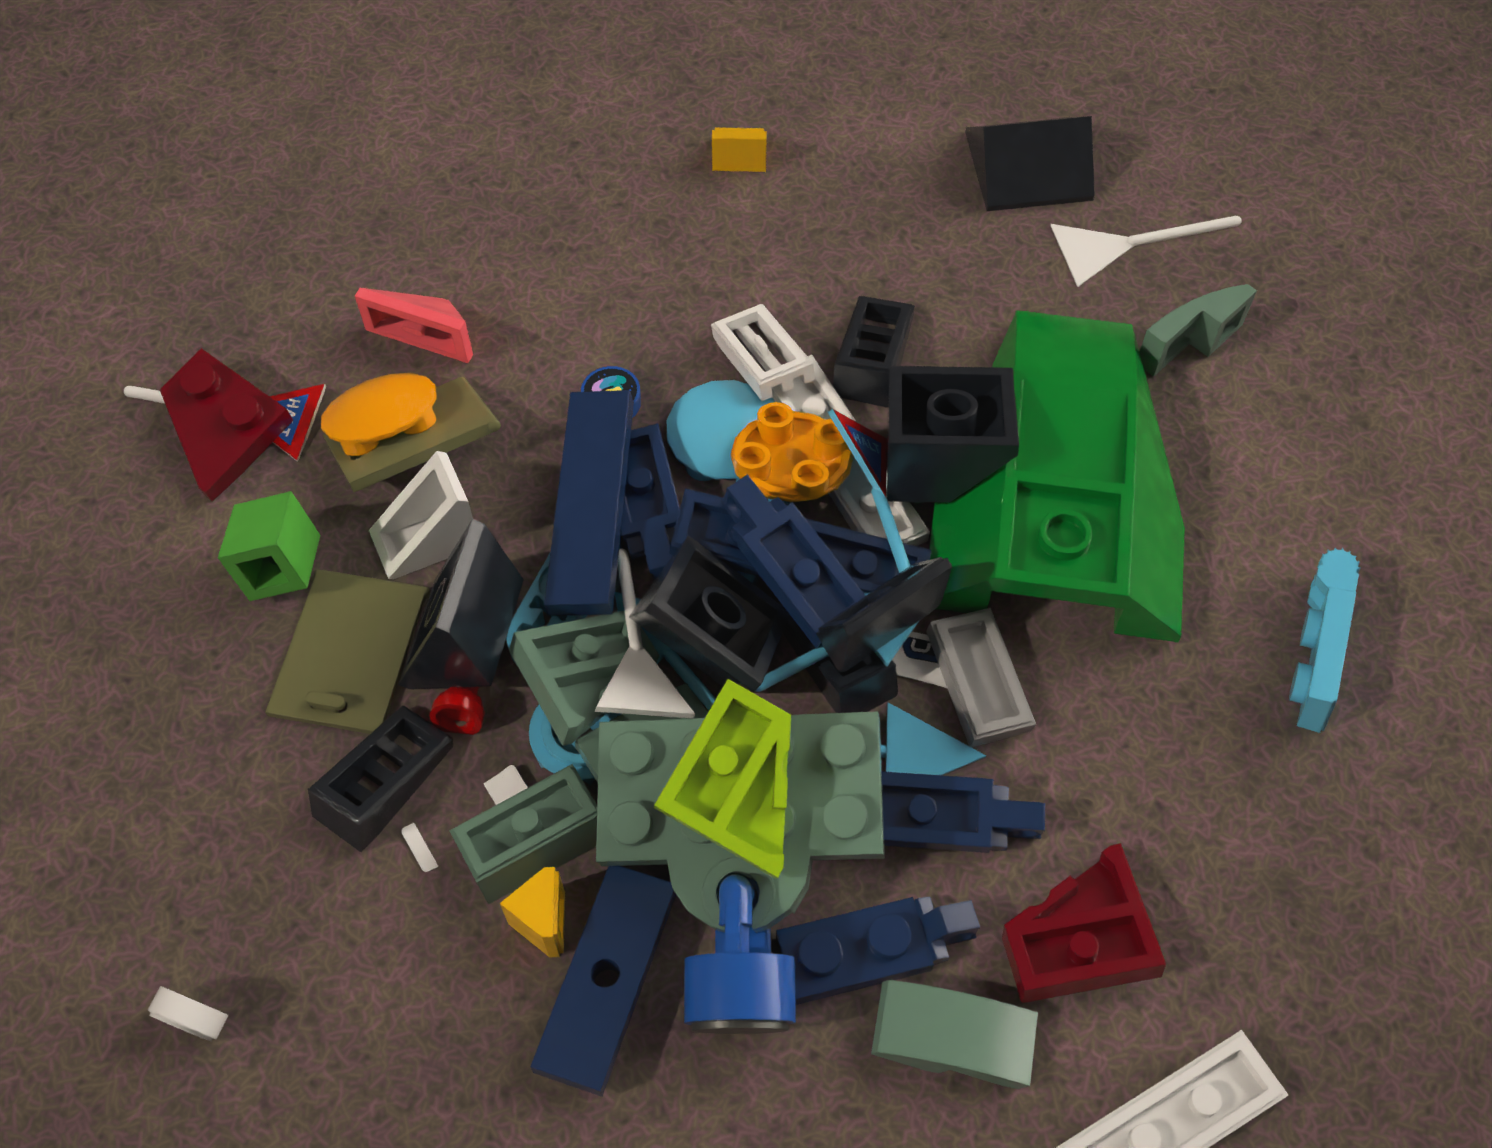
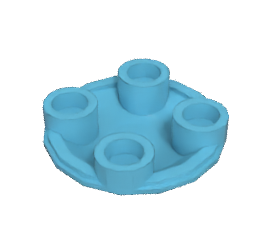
M736 380L710 381L694 387L675 402L666 420L667 443L675 458L685 466L688 475L693 479L699 481L738 479L731 460V451L735 437L748 423L757 420V412L763 405L775 401L773 398L761 401L749 384Z

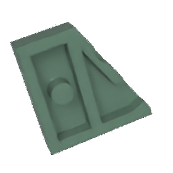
M619 611L614 612L613 615H599L513 633L509 652L563 746L572 744L607 713L595 712V709L630 646L625 612ZM640 626L643 647L655 663H657L659 654Z

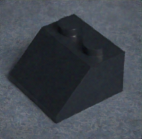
M889 366L887 501L950 503L1018 456L1019 436L1013 368Z

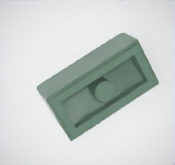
M571 764L449 831L484 898L490 904L518 889L542 868H557L596 847L597 804L575 767Z

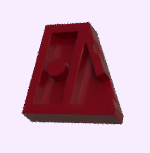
M202 348L160 389L197 485L205 497L211 501H214L240 477L293 422L291 415L285 407Z
M1121 843L1110 845L1101 852L1100 860L1076 879L1071 875L1050 890L1048 898L1043 903L1027 907L1007 922L1003 928L1002 941L1022 1003L1160 978L1166 967L1164 956Z

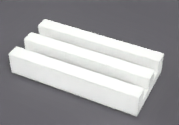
M763 304L711 324L713 337L718 346L761 401L773 397L771 388L776 385L779 386L783 393L793 389V379L796 377H800L805 384L815 380L813 362ZM755 322L760 331L787 363L781 365L768 350L765 341L760 335H756L748 324ZM733 330H735L738 337L749 349V351L753 354V356L758 360V362L762 365L766 372L763 371V369L754 360V358L750 355V353L746 350V348L742 345L738 338L733 334Z

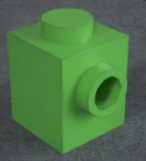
M292 491L235 504L218 559L249 601L308 588L321 535Z

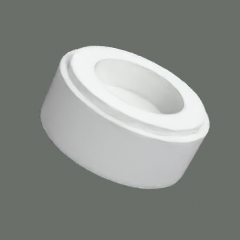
M162 986L159 987L148 1008V1011L151 1012L149 1016L208 1041L217 1039L228 1017L223 1012Z

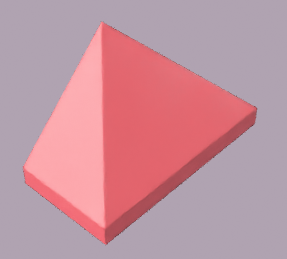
M359 288L355 294L365 330L465 363H469L473 351L466 322L449 300L368 288Z

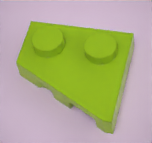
M727 679L654 804V808L777 879L784 868L783 844L785 809L787 808L788 751L790 750L791 714L732 680Z

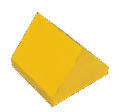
M715 127V130H712V171L766 172L767 131H764V128Z
M544 867L500 902V906L508 924L548 957H560V954L564 953L565 890L559 871H556L555 867Z

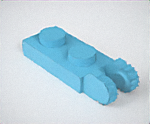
M1336 548L1332 551L1327 550L1326 554H1322L1317 566L1318 569L1311 583L1307 601L1311 608L1307 611L1300 638V646L1312 648L1309 664L1298 662L1289 695V701L1301 703L1297 726L1318 733L1321 730H1325L1337 702L1356 597L1358 572L1360 570V567H1358L1360 562L1356 561V556L1350 554L1351 551H1344L1343 548L1342 550H1337Z

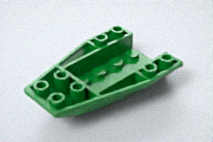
M1016 310L992 367L1013 368L1019 453L1017 457L950 503H934L929 549L932 550L930 560L942 557V559L948 558L952 565L943 600L936 609L970 613L987 609L992 591L1113 607L1115 608L1114 634L1179 642L1182 631L1185 526L1133 325Z

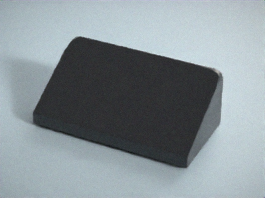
M942 557L912 564L818 628L819 631L816 635L838 671H848L930 614L941 604L952 569L948 558L942 559Z

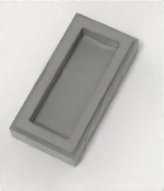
M991 608L930 622L926 632L968 745L976 747L1032 731L1036 722Z

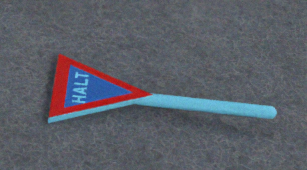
M831 409L828 412L829 416L873 487L871 493L900 573L908 568L910 563L886 498L887 439L838 411Z

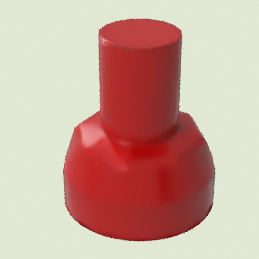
M450 687L440 693L434 700L429 715L433 725L443 732L477 734L482 728L485 715L482 699L477 695L479 687ZM454 720L467 723L463 726H457Z

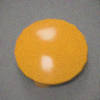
M414 373L388 374L366 380L346 390L329 404L321 416V429L330 439L340 442L346 455H364L375 449L380 440L391 438L401 432L418 434L432 427L436 422V416L432 408L437 399L436 385L426 376Z
M780 402L763 405L757 412V420L748 423L735 437L731 451L734 471L740 479L748 474L765 497L769 499L779 497L782 501L787 502L818 499L838 489L850 475L854 458L832 419L825 420L814 414L796 412L788 405Z

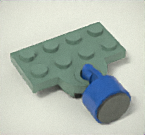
M879 712L791 715L790 750L788 751L787 808L785 809L783 844L784 868L777 879L654 808V804L705 718L599 722L596 862L601 866L668 864L672 888L686 910L715 930V953L694 955L684 959V1024L692 1025V1032L757 1034L789 1031L788 1025L796 1023L795 957L771 953V927L792 912L795 914L809 890L813 860L885 859Z

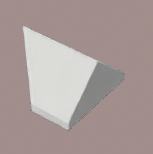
M436 451L369 529L388 579H396L448 559L473 519L469 502L447 453Z

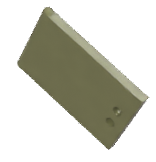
M459 377L436 387L437 399L432 406L436 422L424 432L418 434L401 432L391 438L380 440L375 449L360 456L346 455L340 442L330 439L326 434L323 437L352 491L355 493L428 461L436 451L447 453L496 432L500 429L501 424L465 377Z
M317 569L268 703L266 715L371 734L386 721L424 601L430 595L429 587ZM347 705V709L344 712H338V710L343 709Z

